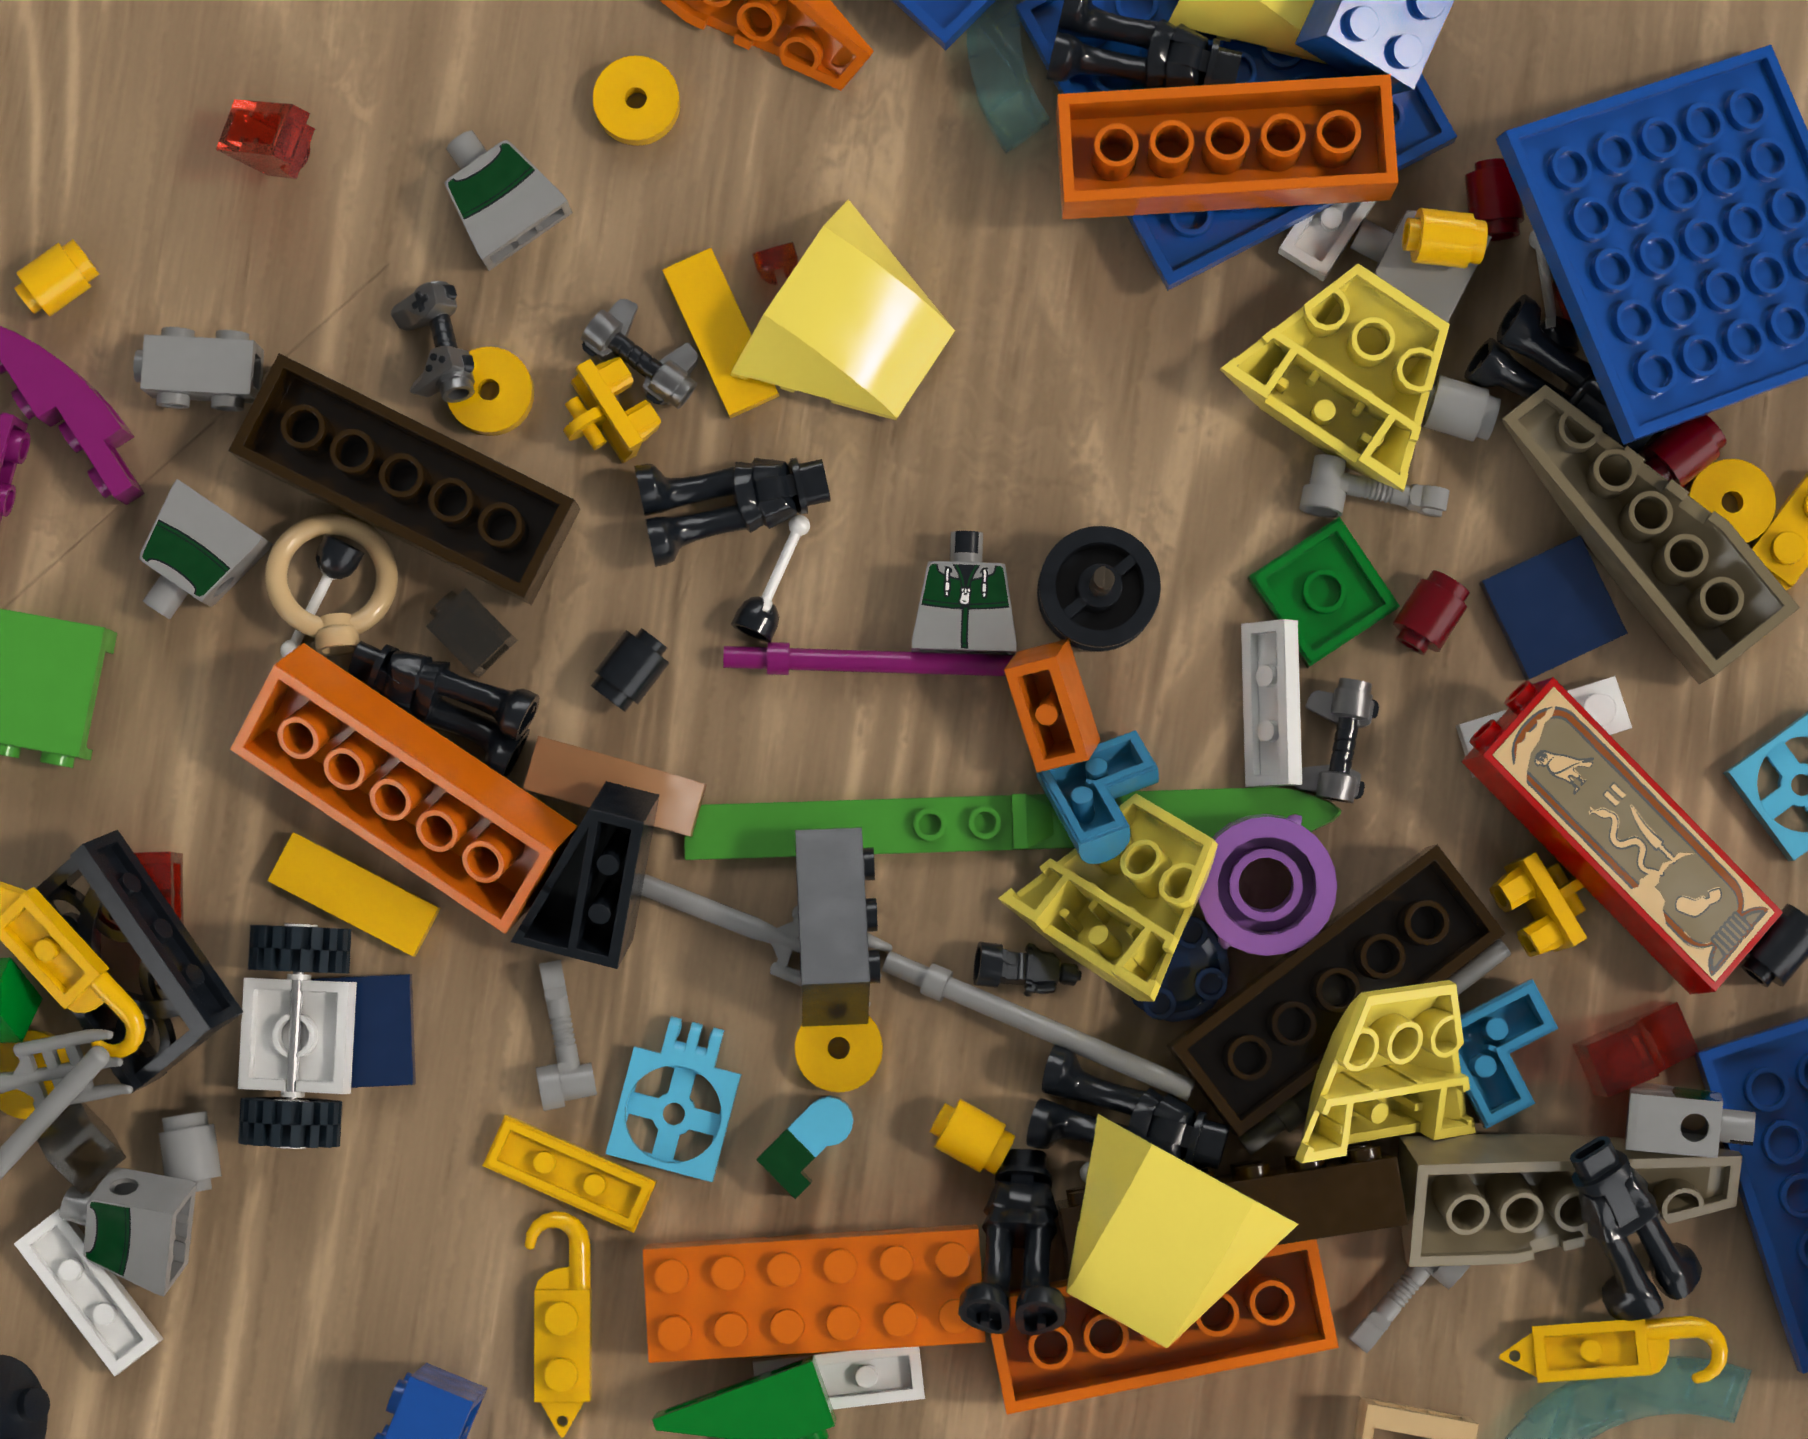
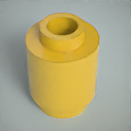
M1419 208L1415 218L1408 217L1405 221L1402 248L1404 251H1410L1413 263L1467 268L1469 263L1480 264L1484 258L1488 236L1487 222L1475 219L1473 213Z
M72 239L63 246L58 242L17 271L16 274L22 282L15 286L14 289L33 314L43 309L51 317L92 287L90 281L100 274L80 246Z
M959 1099L954 1107L944 1103L929 1130L930 1133L937 1136L934 1148L979 1173L982 1169H985L994 1175L1003 1163L1015 1139V1135L1004 1130L1006 1127L1005 1123L962 1099Z

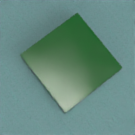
M1340 516L1247 578L1275 620H1298L1299 656L1307 668L1400 607Z

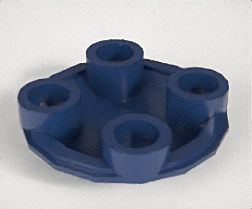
M1190 916L1155 1001H1137L1130 996L1137 1007L1153 1019L1170 1022L1195 1019L1214 1007L1218 999L1226 992L1230 965L1227 949L1225 950L1220 946L1218 942L1219 936L1211 926L1196 916Z

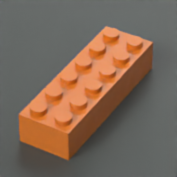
M1391 74L1057 95L1056 125L1062 220L1386 201L1391 199L1399 183Z
M305 643L274 664L230 748L231 751L504 934L531 908L578 828L576 824Z
M977 1224L647 1244L642 1249L649 1363L986 1342L985 1331L967 1324L958 1314L960 1296L968 1285L982 1282L979 1228Z
M1317 1239L1276 1245L1168 1348L1066 1293L1068 1279L1049 1283L1050 1287L1058 1289L1065 1298L1067 1313L1066 1320L1062 1326L1041 1335L1022 1334L1017 1329L1015 1321L1016 1302L1020 1295V1288L1010 1290L1011 1320L1009 1330L1002 1334L990 1333L1006 1414L1339 1348Z

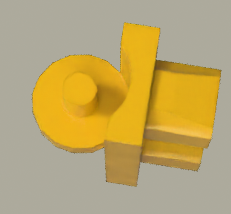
M621 357L602 362L596 366L591 359L576 366L578 374L571 380V384L579 397L576 396L565 403L574 420L565 426L563 432L569 441L585 436L593 450L599 449L608 440L621 462L625 463L637 456L642 442L646 441L658 430L661 419L651 403L646 399L626 411L623 410L615 396L631 388L634 382L631 372Z
M1537 852L1522 859L1518 858L1504 866L1507 873L1489 888V891L1499 908L1505 913L1514 910L1523 903L1528 907L1535 921L1517 931L1518 940L1528 956L1533 957L1551 950L1556 952L1574 947L1587 939L1586 934L1575 916L1586 910L1576 893L1584 888V885L1578 879L1573 877L1568 880L1559 863H1555L1546 869Z

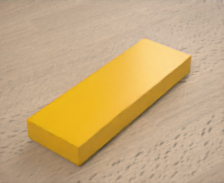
M708 248L662 269L730 419L779 397L774 384L752 378L745 380L730 376L732 369L751 337V332L712 248Z
M295 832L289 838L267 880L412 957H416L441 909L431 902Z
M508 1114L504 1116L482 1165L633 1233L638 1227L657 1183V1180Z

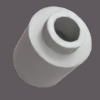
M1438 375L1429 394L1422 427L1471 442L1476 437L1488 440L1497 420L1501 399L1490 396L1489 389Z
M207 1111L162 1118L164 1132L158 1133L164 1176L197 1182L196 1192L212 1189L211 1178L220 1177L222 1173L215 1125H209Z

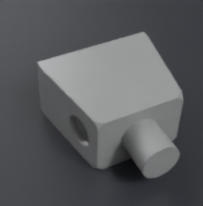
M1407 210L1394 233L1365 219L1350 248L1378 262L1373 271L1375 275L1448 323L1478 264L1469 263L1467 268L1413 263L1410 251H1404L1402 248V235L1406 219L1408 217L1415 218L1416 211ZM1489 235L1487 236V245H1486V248H1487V246H1488V244H1489V242H1490V240H1491V238H1492V237L1489 236Z

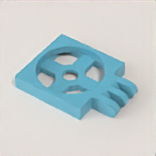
M1808 712L1723 773L1788 861H1795L1808 851V832L1790 830L1777 823L1774 819L1791 806L1803 807L1808 814V794L1804 796L1797 795L1791 787L1795 776L1802 774L1808 777V764L1799 763L1785 744L1791 738H1808ZM1766 757L1779 774L1778 788L1760 800L1757 780L1760 766Z
M671 1016L661 1053L637 1046L633 1048L606 1154L713 1182L742 1074L715 1067L724 1035L723 1029L714 1027L708 1039V1048L698 1046L703 1024L692 1022L687 1042L685 1043L677 1040L682 1028V1019ZM666 1066L674 1068L668 1093L657 1098L635 1092L637 1082L649 1072ZM696 1074L705 1077L715 1089L721 1105L719 1114L695 1107L690 1096ZM670 1103L680 1104L685 1111L684 1119L679 1124L672 1125L664 1119L663 1111ZM629 1114L654 1121L658 1132L652 1153L642 1151L633 1141L627 1127ZM688 1130H693L713 1136L712 1144L697 1157L687 1161L674 1159L681 1134L686 1133Z

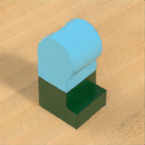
M830 1095L820 1097L756 1160L796 1199L812 1183V1180L803 1170L827 1146L841 1143L850 1134L854 1121L851 1108L847 1102L839 1097Z

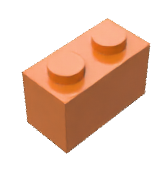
M1069 639L1016 652L1004 668V672L1036 772L1089 760L1101 740Z

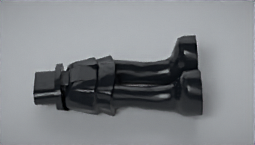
M1064 0L1046 79L1065 82L1078 74L1098 75L1141 83L1145 89L1235 84L1242 52L1219 47L1220 40L1214 38L1208 46V38L1182 23L1174 26L1165 19L1152 21L1121 16L1096 7L1092 0ZM1075 36L1119 42L1146 49L1145 56H1136L1094 47L1083 43Z
M1526 294L1518 298L1499 325L1497 341L1489 338L1483 343L1470 361L1464 378L1479 387H1503L1525 399H1528L1544 385H1547L1602 427V431L1624 448L1628 446L1636 453H1639L1654 434L1623 445L1590 364L1564 349L1542 330L1540 326L1541 308L1535 300ZM1505 347L1526 356L1567 382L1568 385L1563 392L1523 366Z
M754 458L752 463L735 462L734 466L684 478H667L653 464L634 466L645 516L663 513L673 508L710 499L734 496L735 505L686 516L645 519L655 567L667 565L675 561L680 548L697 540L741 530H748L752 533L763 525L771 529L796 515L797 512L801 515L808 514L807 506L831 501L822 459L798 464L797 458H791L787 465L786 461Z
M360 641L353 653L348 673L375 691H379L381 695L424 724L457 734L482 747L485 751L484 764L505 778H508L522 752L530 732L528 727L534 719L539 706V695L529 690H507L474 681L450 671V662L433 661L431 656L400 651L398 648L388 644L380 650ZM445 696L467 704L494 717V719L453 705L442 699V697Z
M1054 1045L1044 1070L1042 1080V1092L1044 1094L1061 1099L1080 1101L1130 1115L1129 1126L1120 1123L1116 1124L1177 1158L1184 1159L1186 1163L1192 1166L1197 1163L1214 1169L1219 1168L1230 1126L1207 1120L1208 1113L1199 1111L1195 1118L1196 1111L1169 1093L1162 1096L1152 1088L1144 1091L1097 1078L1083 1071L1075 1053L1067 1048ZM1040 1098L1034 1107L1029 1122L1026 1144L1036 1149H1049L1063 1139L1093 1144L1097 1117Z
M1607 1136L1597 1137L1575 1150L1571 1154L1570 1160L1575 1168L1572 1180L1579 1191L1582 1220L1587 1222L1588 1234L1597 1239L1614 1272V1275L1602 1287V1301L1610 1316L1617 1320L1635 1321L1659 1314L1664 1309V1304L1655 1285L1670 1299L1679 1300L1689 1295L1700 1280L1702 1273L1701 1264L1691 1248L1677 1242L1672 1243L1657 1216L1659 1211L1654 1196L1648 1192V1182L1630 1166L1627 1155L1615 1150L1610 1138ZM1635 1231L1650 1259L1648 1267L1655 1285L1648 1278L1627 1236Z
M1009 1150L1003 1161V1166L995 1174V1186L984 1208V1213L987 1217L982 1225V1229L986 1234V1257L983 1279L981 1283L968 1285L960 1296L958 1314L967 1324L988 1333L1002 1334L1006 1333L1010 1328L1013 1248H1024L1022 1283L1015 1312L1017 1329L1022 1334L1041 1335L1054 1331L1062 1326L1066 1320L1067 1306L1065 1298L1058 1289L1050 1287L1049 1284L1051 1242L1057 1233L1054 1219L1058 1216V1210L1051 1190L1053 1183L1052 1174L1047 1170V1154L1041 1150Z

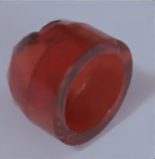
M793 242L752 254L760 278L772 285H778L774 271L783 268L785 277L788 279L798 264V256Z

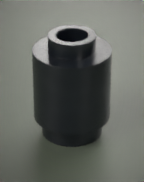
M642 628L636 636L626 630L594 671L598 676L590 686L626 712L633 702L636 704L640 703L669 665V662L662 657L667 647Z
M1790 904L1784 906L1781 910L1783 912L1781 916L1744 958L1746 961L1741 966L1751 978L1764 987H1768L1772 982L1779 986H1784L1808 958V916Z

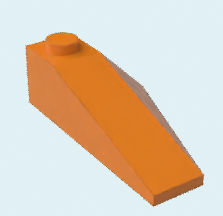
M659 0L686 23L702 30L708 25L734 37V44L747 50L755 46L778 56L782 65L842 91L874 52L831 0Z

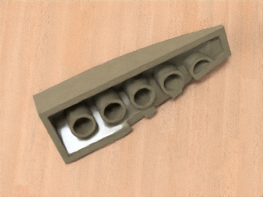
M1544 385L1501 419L1530 466L1595 557L1698 684L1714 677L1800 608L1729 521L1715 511L1712 513L1688 496L1689 492L1672 479L1668 481L1644 463L1645 459L1630 447L1626 446L1624 448L1605 434L1599 424L1547 385Z
M1503 1133L1467 1134L1439 1140H1432L1427 1136H1399L1397 1159L1408 1225L1401 1226L1407 1265L1409 1267L1518 1264L1535 1259L1534 1253L1561 1246L1564 1251L1585 1246L1584 1240L1594 1237L1588 1234L1587 1222L1582 1220L1579 1191L1572 1180L1575 1168L1570 1160V1156L1575 1150L1600 1136ZM1609 1137L1615 1150L1627 1155L1630 1166L1648 1182V1192L1656 1200L1659 1220L1664 1219L1667 1224L1736 1207L1742 1155L1739 1151L1719 1149L1718 1158L1625 1150V1138Z

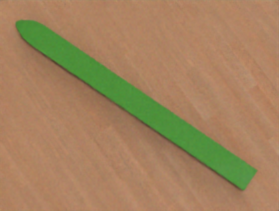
M1278 787L1135 791L1115 799L1117 805L1120 806L1137 793L1211 838L1230 822L1249 815L1272 814L1286 818L1292 814L1301 815V825L1310 832H1313L1333 822L1342 812L1332 802L1299 790ZM1026 793L998 796L701 805L693 836L684 835L685 860L796 857L795 830L861 827L863 848L873 847L874 854L1075 848L1046 794L1028 795Z

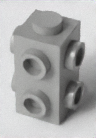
M164 327L161 329V335L144 334L143 350H136L134 356V379L136 382H140V389L150 397L156 398V405L161 407L185 409L190 407V400L211 401V408L216 410L244 411V403L253 404L262 387L264 350L254 340H249L248 333L242 331L218 330L216 331V338L195 337V331L191 329Z

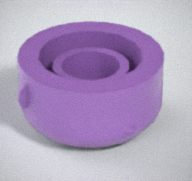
M1272 814L1249 815L1230 822L1212 837L1218 846L1212 868L1198 903L1206 921L1219 936L1218 942L1223 949L1226 950L1232 946L1249 954L1264 956L1285 954L1304 946L1317 936L1328 922L1336 900L1337 880L1335 867L1328 851L1320 840L1301 825V815L1292 814L1287 818ZM1259 858H1272L1281 861L1291 875V888L1288 896L1281 904L1271 909L1252 907L1242 899L1239 893V879L1242 871L1249 863Z

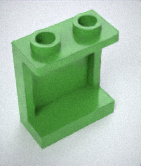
M0 609V755L19 758L21 748L40 751V762L73 768L75 758L91 761L93 750L87 748V741L105 653H114L117 638L116 632L100 626Z

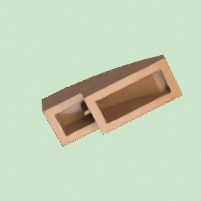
M537 737L523 786L524 790L588 809L606 781L659 794L654 827L689 837L693 836L707 784L549 738Z

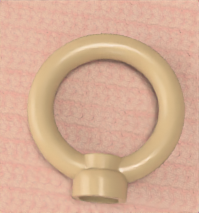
M325 513L300 520L289 527L278 538L268 556L265 582L271 603L285 622L297 631L314 637L316 651L321 655L341 656L354 653L360 642L359 635L376 625L388 612L397 591L398 570L391 548L381 534L373 527L352 516ZM324 534L338 535L352 539L368 552L375 566L376 584L369 601L360 610L353 614L332 613L319 617L306 611L296 602L288 585V567L294 553L307 541L324 536Z

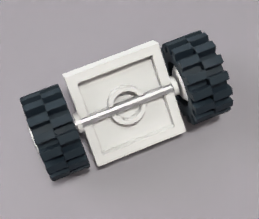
M284 924V926L250 925L248 970L292 971L293 974H287V979L244 978L238 1089L281 1091V1097L241 1098L239 1144L291 1149L332 1148L340 1146L342 1101L302 1098L305 1097V1092L351 1094L357 982L311 980V975H304V972L349 974L352 929L319 928L318 925Z

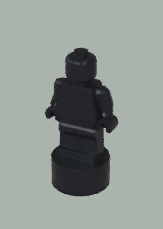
M979 942L976 949L973 980L974 985L997 988L999 984L1024 985V996L1028 997L1033 993H1053L1057 988L1058 982L1062 985L1074 986L1078 980H1081L1082 972L1076 964L1062 963L1059 966L1060 960L1054 953L1042 951L1032 943L1027 944L1025 948L1026 953L1010 952L1007 949H1003L1002 944Z

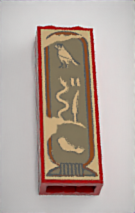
M1554 677L1534 684L1530 681H1525L1505 700L1504 704L1509 709L1497 722L1494 719L1488 721L1471 737L1469 743L1474 748L1461 762L1584 885L1592 896L1690 995L1716 992L1783 912Z

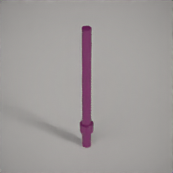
M768 642V647L724 646L723 668L767 669V675H789V670L1006 676L1004 668L1014 655L790 648V643Z

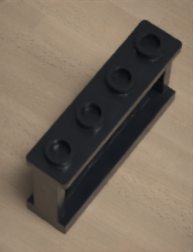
M115 830L83 843L70 855L71 858L36 889L60 915L61 913L54 905L55 900L66 901L80 912V915L69 912L61 916L100 958L101 934L118 942H129L141 959L139 983L143 995L126 991V993L137 1003L144 1015L146 1026L144 1039L134 1053L121 1058L123 1060L122 1066L111 1067L113 1074L120 1083L132 1086L133 1092L164 1076L168 1070L219 1029L242 1014L243 1010L121 833ZM82 875L90 884L86 896L71 887ZM106 1003L87 1013H74L72 1011L83 1030L103 1029L112 1031L113 1038L103 1040L104 1042L118 1044L124 1040L126 1035L124 1023ZM176 1016H180L189 1028V1031L178 1040H176L175 1030L170 1019ZM152 1019H154L160 1035V1046L157 1053L149 1043L154 1034Z

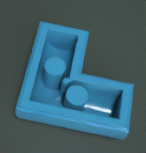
M1136 730L1098 744L1094 753L1087 761L1036 772V777L1079 856L1088 864H1099L1117 857L1125 850L1130 841V826L1115 799L1159 782L1158 767Z
M1529 979L1460 1015L1464 1044L1458 1050L1461 1073L1469 1077L1470 1089L1465 1093L1485 1129L1536 1104L1510 1053L1559 1029L1533 979Z

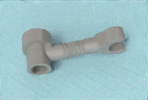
M1318 454L1314 456L1310 482L1303 486L1299 509L1307 514L1337 518L1343 515L1345 498L1348 495L1358 498L1363 497L1364 499L1368 498L1369 500L1373 499L1374 501L1378 500L1379 502L1384 501V503L1389 502L1390 504L1404 506L1408 510L1416 511L1420 514L1442 517V512L1447 509L1450 490L1438 486L1412 484L1406 485L1404 491L1401 492L1370 477L1366 478L1365 476L1345 473L1346 461L1341 457Z
M561 960L539 964L557 1058V1064L536 1067L543 1111L565 1107V1101L597 1095L592 1064L580 1065Z
M1470 1265L1408 1266L1404 1271V1275L1400 1276L1401 1278L1397 1280V1283L1393 1284L1394 1287L1390 1288L1387 1295L1383 1296L1348 1338L1364 1352L1368 1353L1388 1329L1391 1322L1401 1312L1402 1308L1405 1307V1303L1409 1302L1412 1295H1415V1291L1419 1290V1287L1425 1283L1430 1275L1449 1290L1462 1277Z

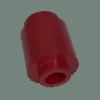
M1493 158L1476 162L1474 164L1475 171L1465 175L1468 213H1473L1475 219L1487 222L1488 235L1492 237L1490 242L1519 236V224L1524 221L1523 204L1504 158Z
M1704 415L1671 427L1643 449L1645 459L1647 460L1645 463L1668 481L1672 479L1684 487L1720 457L1719 450L1727 444V441L1719 426L1708 415Z
M1432 570L1427 580H1419L1393 621V625L1400 631L1396 639L1407 648L1421 655H1425L1428 649L1440 652L1466 611L1467 605L1464 602L1470 592L1448 575Z

